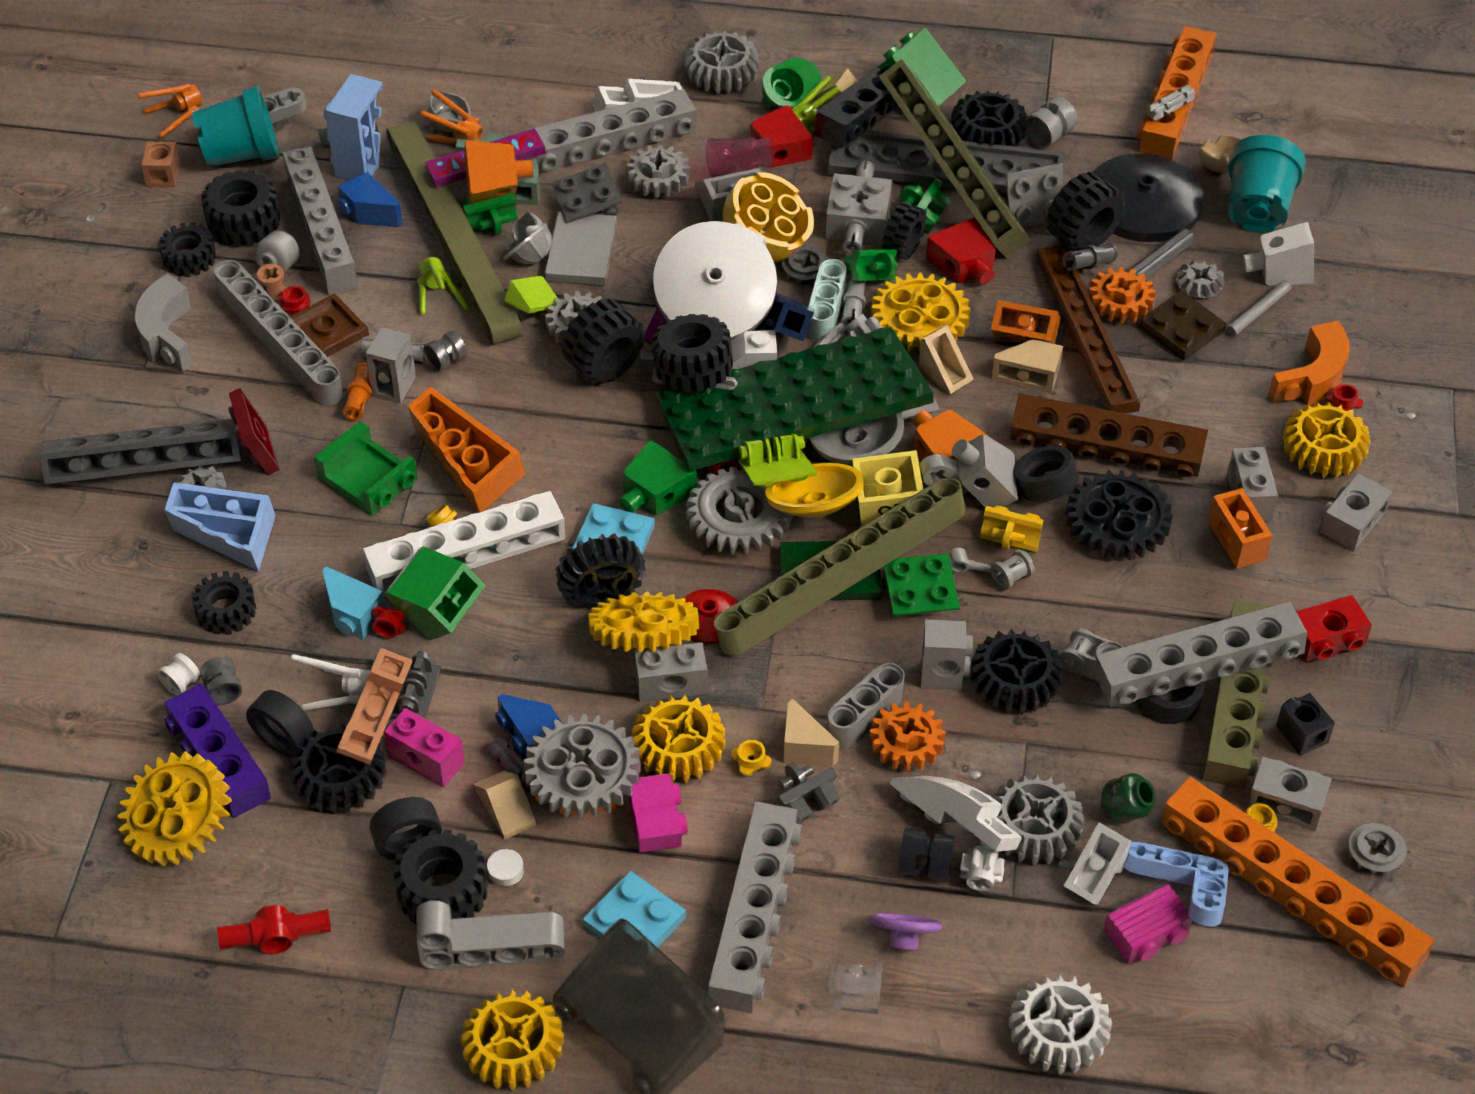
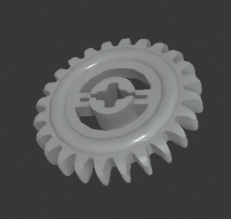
M730 467L729 472L720 469L717 476L712 473L706 475V481H698L697 488L690 491V498L686 501V518L690 521V530H696L697 539L700 540L706 536L707 547L714 540H718L717 548L719 552L722 551L726 543H729L732 555H734L738 545L743 547L744 553L747 555L751 543L755 545L758 552H761L762 540H765V543L772 547L773 536L779 540L782 539L783 530H789V521L792 520L793 515L782 513L769 505L766 499V487L754 486L743 468L741 471H738L736 467ZM751 495L757 497L763 506L762 512L755 519L754 500ZM726 496L725 519L716 510L718 501Z

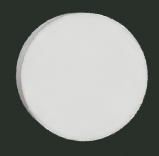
M510 849L494 852L487 862L490 880L494 884L504 887L519 882L524 874L522 857L516 851Z

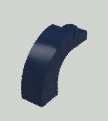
M776 292L772 307L762 322L774 327L776 332L804 341L815 310Z

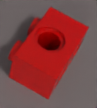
M1353 595L1296 611L1307 631L1304 654H1300L1305 663L1315 660H1326L1335 654L1348 650L1356 651L1366 645L1372 624Z

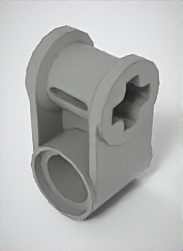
M1075 629L1070 636V644L1067 649L1061 650L1058 660L1062 661L1063 668L1067 671L1097 681L1095 677L1096 655L1123 648V645L1095 635L1086 629Z

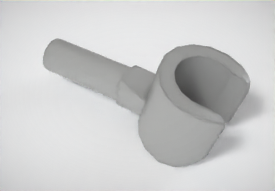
M954 548L951 550L952 558L950 557L949 559L953 573L962 574L968 569L991 573V565L968 560L965 549Z

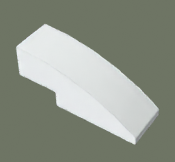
M627 79L624 88L598 86L592 105L595 112L681 90L682 87L679 82Z

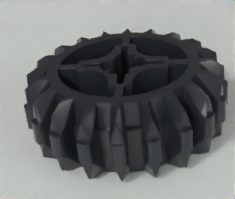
M987 89L985 93L976 91L974 96L966 94L964 99H958V103L952 110L950 124L962 141L977 142L978 145L985 143L989 144V146L1003 145L1014 147L1020 146V142L1026 135L1027 126L1024 119L1027 117V114L1024 111V106L1019 105L1018 99H1011L1010 94L1000 95L999 91L990 93Z
M615 533L609 537H605L603 534L596 539L589 537L588 541L584 543L577 542L575 549H567L566 556L559 558L560 565L556 567V577L558 580L556 583L567 603L574 604L575 608L586 606L589 610L593 607H598L599 602L607 603V598L617 600L620 594L624 596L631 595L632 592H635V588L642 586V579L646 577L645 560L642 553H640L639 547L636 546L634 541H629L626 536L618 538Z
M1011 628L1008 635L998 631L995 638L987 636L983 644H978L975 654L971 659L970 667L972 669L970 678L971 682L974 683L975 693H982L983 703L993 701L994 710L1003 706L1007 714L1012 709H1018L1022 715L1025 712V708H1029L1035 713L1039 705L1047 707L1050 698L1055 699L1059 685L1062 684L1063 675L1061 674L1063 665L1062 661L1058 660V650L1051 649L1050 640L1040 642L1039 634L1030 637L1027 635L1026 629L1021 634H1015Z
M343 723L338 730H333L327 725L326 732L324 733L314 729L313 739L305 738L303 747L295 748V758L291 759L292 784L295 785L296 793L300 798L305 799L308 806L316 804L320 812L327 807H330L334 814L339 807H344L350 812L351 805L355 803L363 808L364 798L374 799L375 790L382 789L383 778L386 777V758L380 743L371 763H365L361 772L356 770L360 762L359 760L336 752L346 729ZM319 765V773L314 777L312 772Z

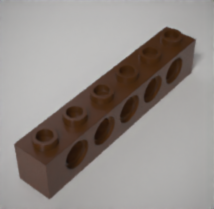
M1019 393L1011 424L1010 440H1014L1023 446H1060L1067 448L1070 452L1078 453L1084 458L1094 459L1100 457L1110 459L1111 462L1119 465L1131 463L1141 465L1149 471L1161 469L1171 471L1180 477H1198L1208 429ZM1041 422H1048L1052 425V427L1048 429L1040 428L1038 424ZM1072 428H1079L1084 433L1080 435H1074L1070 433L1069 430ZM1104 434H1110L1114 436L1115 439L1112 441H1105L1100 436ZM1141 440L1147 445L1145 447H1136L1132 442ZM1172 446L1175 447L1178 450V452L1171 454L1166 452L1163 448Z

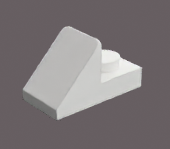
M1098 823L1064 886L1093 904L1098 905L1115 873L1122 872L1131 840Z

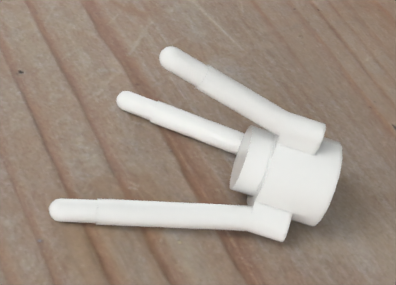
M295 654L291 656L292 661L343 676L342 690L349 694V696L303 704L301 706L303 711L358 703L371 670L348 668Z

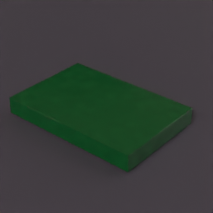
M838 541L780 542L781 576ZM880 569L830 600H881Z

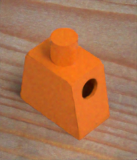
M465 140L464 159L469 204L511 193L516 194L517 178H533L532 160L515 161L513 145Z
M922 410L914 416L912 421L917 427L914 436V450L917 451L921 461L927 456L940 454L958 462V459L952 454V448L957 441L964 439L969 442L979 435H987L953 410H947L936 417L930 415L926 410Z

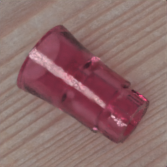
M769 138L707 139L706 159L711 178L772 165L773 153Z

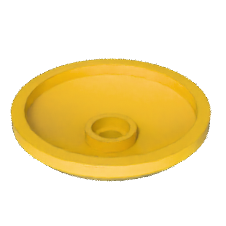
M812 464L817 471V475L809 476L806 480L799 482L790 480L776 482L775 485L766 487V499L769 505L782 513L802 518H822L839 511L857 498L864 487L863 476L859 470L845 464Z

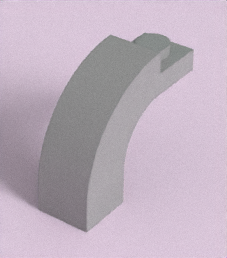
M168 273L152 283L143 292L136 305L135 322L142 349L153 363L163 358L169 365L173 364L184 372L193 366L188 344L168 328L175 320L192 310L187 287Z

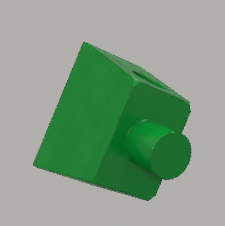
M650 440L623 472V493L625 495L619 499L620 506L624 511L632 513L638 508L643 507L653 515H660L690 497V491L697 488V470L689 471L684 461Z

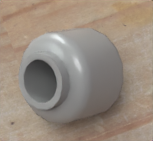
M274 231L268 234L257 244L254 252L255 259L260 267L267 264H277L283 268L284 273L298 261L300 255L296 240L283 231Z

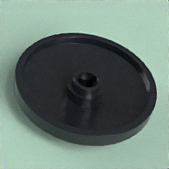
M1127 154L1104 162L1093 172L1124 195L1125 210L1119 225L1113 232L1114 235L1139 242L1167 241L1182 229L1191 230L1201 216L1204 193L1200 182L1186 167L1171 159L1152 154Z

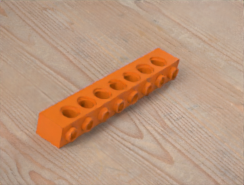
M1189 777L1165 803L1161 823L1172 834L1181 836L1193 844L1200 853L1225 862L1231 874L1240 876L1255 886L1262 895L1271 897L1283 905L1290 914L1300 917L1311 924L1321 935L1336 941L1355 958L1364 960L1377 969L1384 978L1394 981L1404 988L1427 960L1435 941L1434 938L1192 777Z

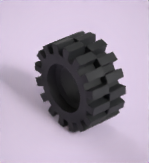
M903 201L897 204L895 211L893 210L891 213V219H888L886 223L888 225L883 232L885 236L881 242L883 243L882 249H897L896 257L904 260L911 258V255L916 251V246L920 244V238L924 235L923 229L926 228L927 224L925 222L927 220V211Z
M190 222V226L180 223V228H176L175 225L171 226V232L165 230L163 232L164 237L159 239V249L165 268L167 267L168 272L172 273L174 271L176 276L180 277L184 273L185 277H190L192 272H195L197 276L201 274V269L206 272L209 270V265L213 266L215 263L214 259H216L217 255L213 235H211V231L208 228L205 230L204 225L200 224L196 228V223ZM186 248H195L190 251H181Z
M223 571L222 577H218L217 572L212 573V580L210 581L207 577H204L201 580L202 586L197 584L194 588L195 593H192L193 606L199 625H204V629L208 632L213 628L214 634L220 635L221 630H225L226 635L232 634V628H236L237 632L243 630L242 623L248 626L251 623L250 617H255V609H257L251 583H248V579L246 577L240 578V574L236 572L230 577L229 571ZM224 598L237 600L234 604L224 608L212 606L215 602Z

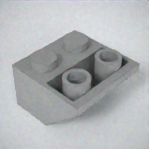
M760 168L695 182V188L710 221L723 222V207L729 193L742 177L755 176L758 172H761Z

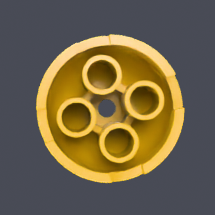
M758 172L755 176L742 177L727 196L723 207V222L738 223L766 238V248L773 262L787 259L795 254L809 238L814 227L811 207L806 208L804 202L797 195L799 190L787 180L770 173Z

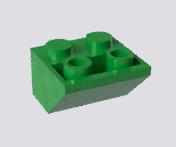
M422 546L413 555L384 595L429 640H433L452 633L486 585L464 562Z

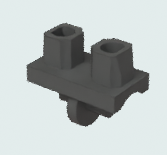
M794 762L786 765L785 773L787 777L781 779L779 785L783 790L791 786L793 788L779 795L778 802L773 805L797 809V824H800L813 814L805 799L813 796L821 810H825L838 802L840 796L833 783L837 777L836 772L831 767L806 780L807 777L814 774L810 765L802 769Z

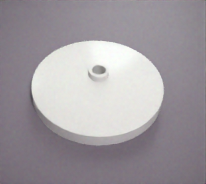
M720 221L694 224L674 235L661 250L655 264L653 276L655 299L666 320H673L676 316H687L688 314H706L708 317H716L719 319V322H724L727 325L731 340L744 331L754 330L765 319L774 302L777 285L775 265L765 245L748 230L735 224ZM711 275H716L717 277H720V278L717 279V280H715V279H712L710 276H711Z

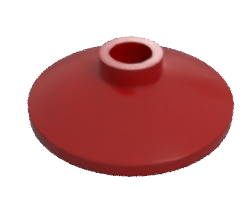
M716 589L697 590L685 596V603L692 602L693 607L698 609L699 629L696 630V635H691V640L698 643L702 642L703 644L719 643L714 620L720 613L738 603L737 600L730 594Z

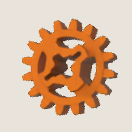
M1119 267L1118 272L1108 268L1107 275L1099 272L1097 279H1092L1089 296L1095 309L1099 308V316L1109 315L1108 321L1119 318L1121 323H1125L1126 318H1130L1131 321L1137 322L1138 315L1143 317L1147 314V311H1152L1156 294V290L1152 289L1153 282H1145L1146 275H1135V269L1133 268L1129 272H1125L1123 267Z
M905 701L903 708H899L897 704L891 703L890 712L881 709L879 710V718H873L869 737V742H872L873 754L880 753L881 763H885L888 760L892 761L893 770H896L899 765H904L906 772H910L911 765H916L920 770H924L925 761L934 764L936 763V755H942L946 736V731L942 730L943 721L942 719L934 720L935 711L933 709L926 713L923 712L922 703H919L916 708H911L909 701Z

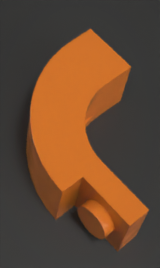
M1339 320L1310 326L1305 348L1313 363L1305 367L1273 373L1268 394L1273 403L1291 401L1302 397L1306 405H1312L1316 401L1320 402L1326 399V394L1333 392L1334 388L1340 385L1348 360L1350 346L1347 334Z

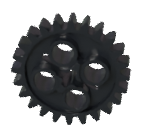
M1107 470L1106 477L1102 478L1096 472L1094 473L1093 481L1086 477L1083 478L1082 486L1076 484L1074 493L1069 494L1065 513L1067 516L1066 525L1072 526L1071 536L1079 535V545L1087 542L1090 543L1089 552L1098 548L1101 549V557H1105L1110 552L1113 554L1114 560H1117L1120 554H1124L1128 560H1131L1132 553L1134 552L1143 558L1145 549L1154 553L1156 544L1163 545L1165 536H1169L1173 514L1170 513L1172 505L1166 503V494H1158V485L1148 487V478L1143 479L1141 482L1137 481V473H1133L1130 478H1126L1124 471L1121 470L1118 477H1114L1112 472Z

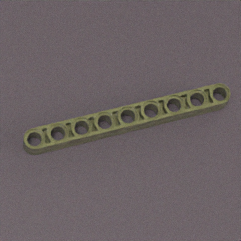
M944 478L933 483L720 613L714 620V627L723 653L732 656L744 653L961 519L966 513V507L960 482L954 478Z

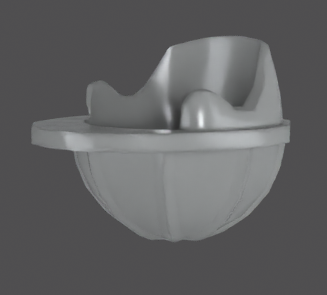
M529 212L523 215L512 227L513 242L511 244L505 243L504 246L509 252L502 258L506 260L511 257L514 261L526 265L539 262L549 253L551 247V234L547 223H543L533 213Z

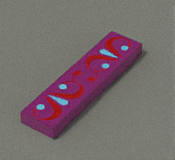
M535 128L491 141L492 143L513 145L515 161L528 160L546 154L545 145ZM464 150L425 162L426 170L436 188L467 179Z

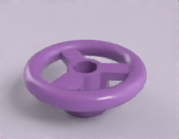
M875 913L869 917L871 925L890 930L889 946L895 948L918 949L919 933H938L942 930L941 922L926 917L894 913Z

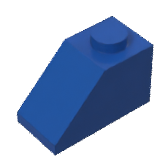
M368 171L338 186L340 198L337 201L338 206L344 215H349L357 224L389 227L403 225L400 203Z

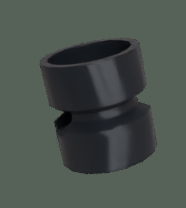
M905 828L900 851L898 875L918 878L921 873H925L928 880L948 883L955 836L935 833L930 838L927 837L925 831Z

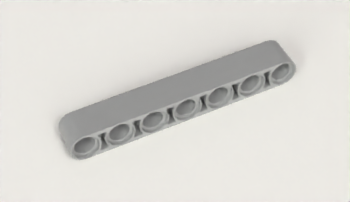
M233 260L219 262L214 268V275L218 294L319 404L324 406L338 404L343 399L339 369L238 262Z

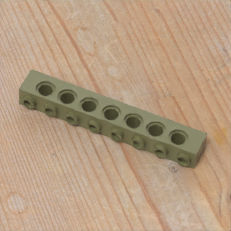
M900 59L879 76L995 247L1006 258H1009L1029 243L1031 239L916 73L903 59Z

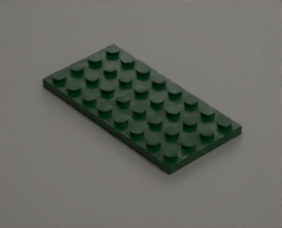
M892 327L878 328L866 334L849 336L844 340L817 345L814 348L797 353H788L777 358V360L759 361L750 366L732 369L730 376L726 377H733L738 384L733 390L713 387L699 392L697 390L683 392L681 389L676 391L671 389V386H668L663 390L655 391L656 402L689 471L739 458V446H744L745 442L762 440L764 451V439L766 438L769 439L771 448H773V437H778L779 442L780 436L797 434V437L803 436L804 439L934 403L932 390Z

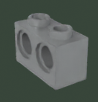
M1265 447L1234 448L1227 472L1231 491L1243 488L1263 521H1272L1278 493Z

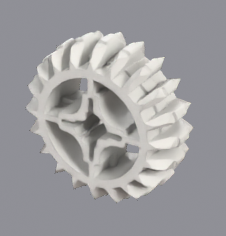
M1061 974L1056 976V980L1053 982L1046 975L1041 978L1040 984L1031 980L1027 990L1021 989L1017 994V1001L1012 1003L1010 1010L1012 1015L1009 1017L1008 1024L1012 1030V1043H1019V1055L1030 1053V1064L1032 1065L1037 1061L1043 1062L1044 1072L1050 1068V1065L1057 1066L1060 1075L1064 1072L1065 1066H1069L1074 1073L1080 1069L1081 1064L1089 1068L1093 1064L1094 1057L1100 1058L1103 1055L1104 1047L1108 1045L1110 1040L1109 1031H1111L1112 1021L1108 1017V1005L1101 1004V993L1090 994L1091 987L1089 983L1082 987L1078 986L1076 976L1070 982L1063 981ZM1046 1006V1012L1039 1014L1038 1019H1030L1034 1012ZM1089 1027L1090 1032L1085 1037L1074 1041L1075 1034L1081 1033V1029Z

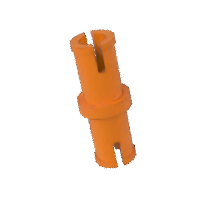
M364 362L357 364L353 380L346 389L348 397L343 408V415H346V418L351 421H358L362 418L365 403L372 394L368 364Z

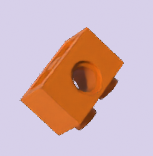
M997 300L991 331L995 337L1021 342L1034 339L1055 344L1061 318L1058 311Z
M1240 488L1213 496L1208 523L1236 569L1266 561L1273 535L1244 489Z

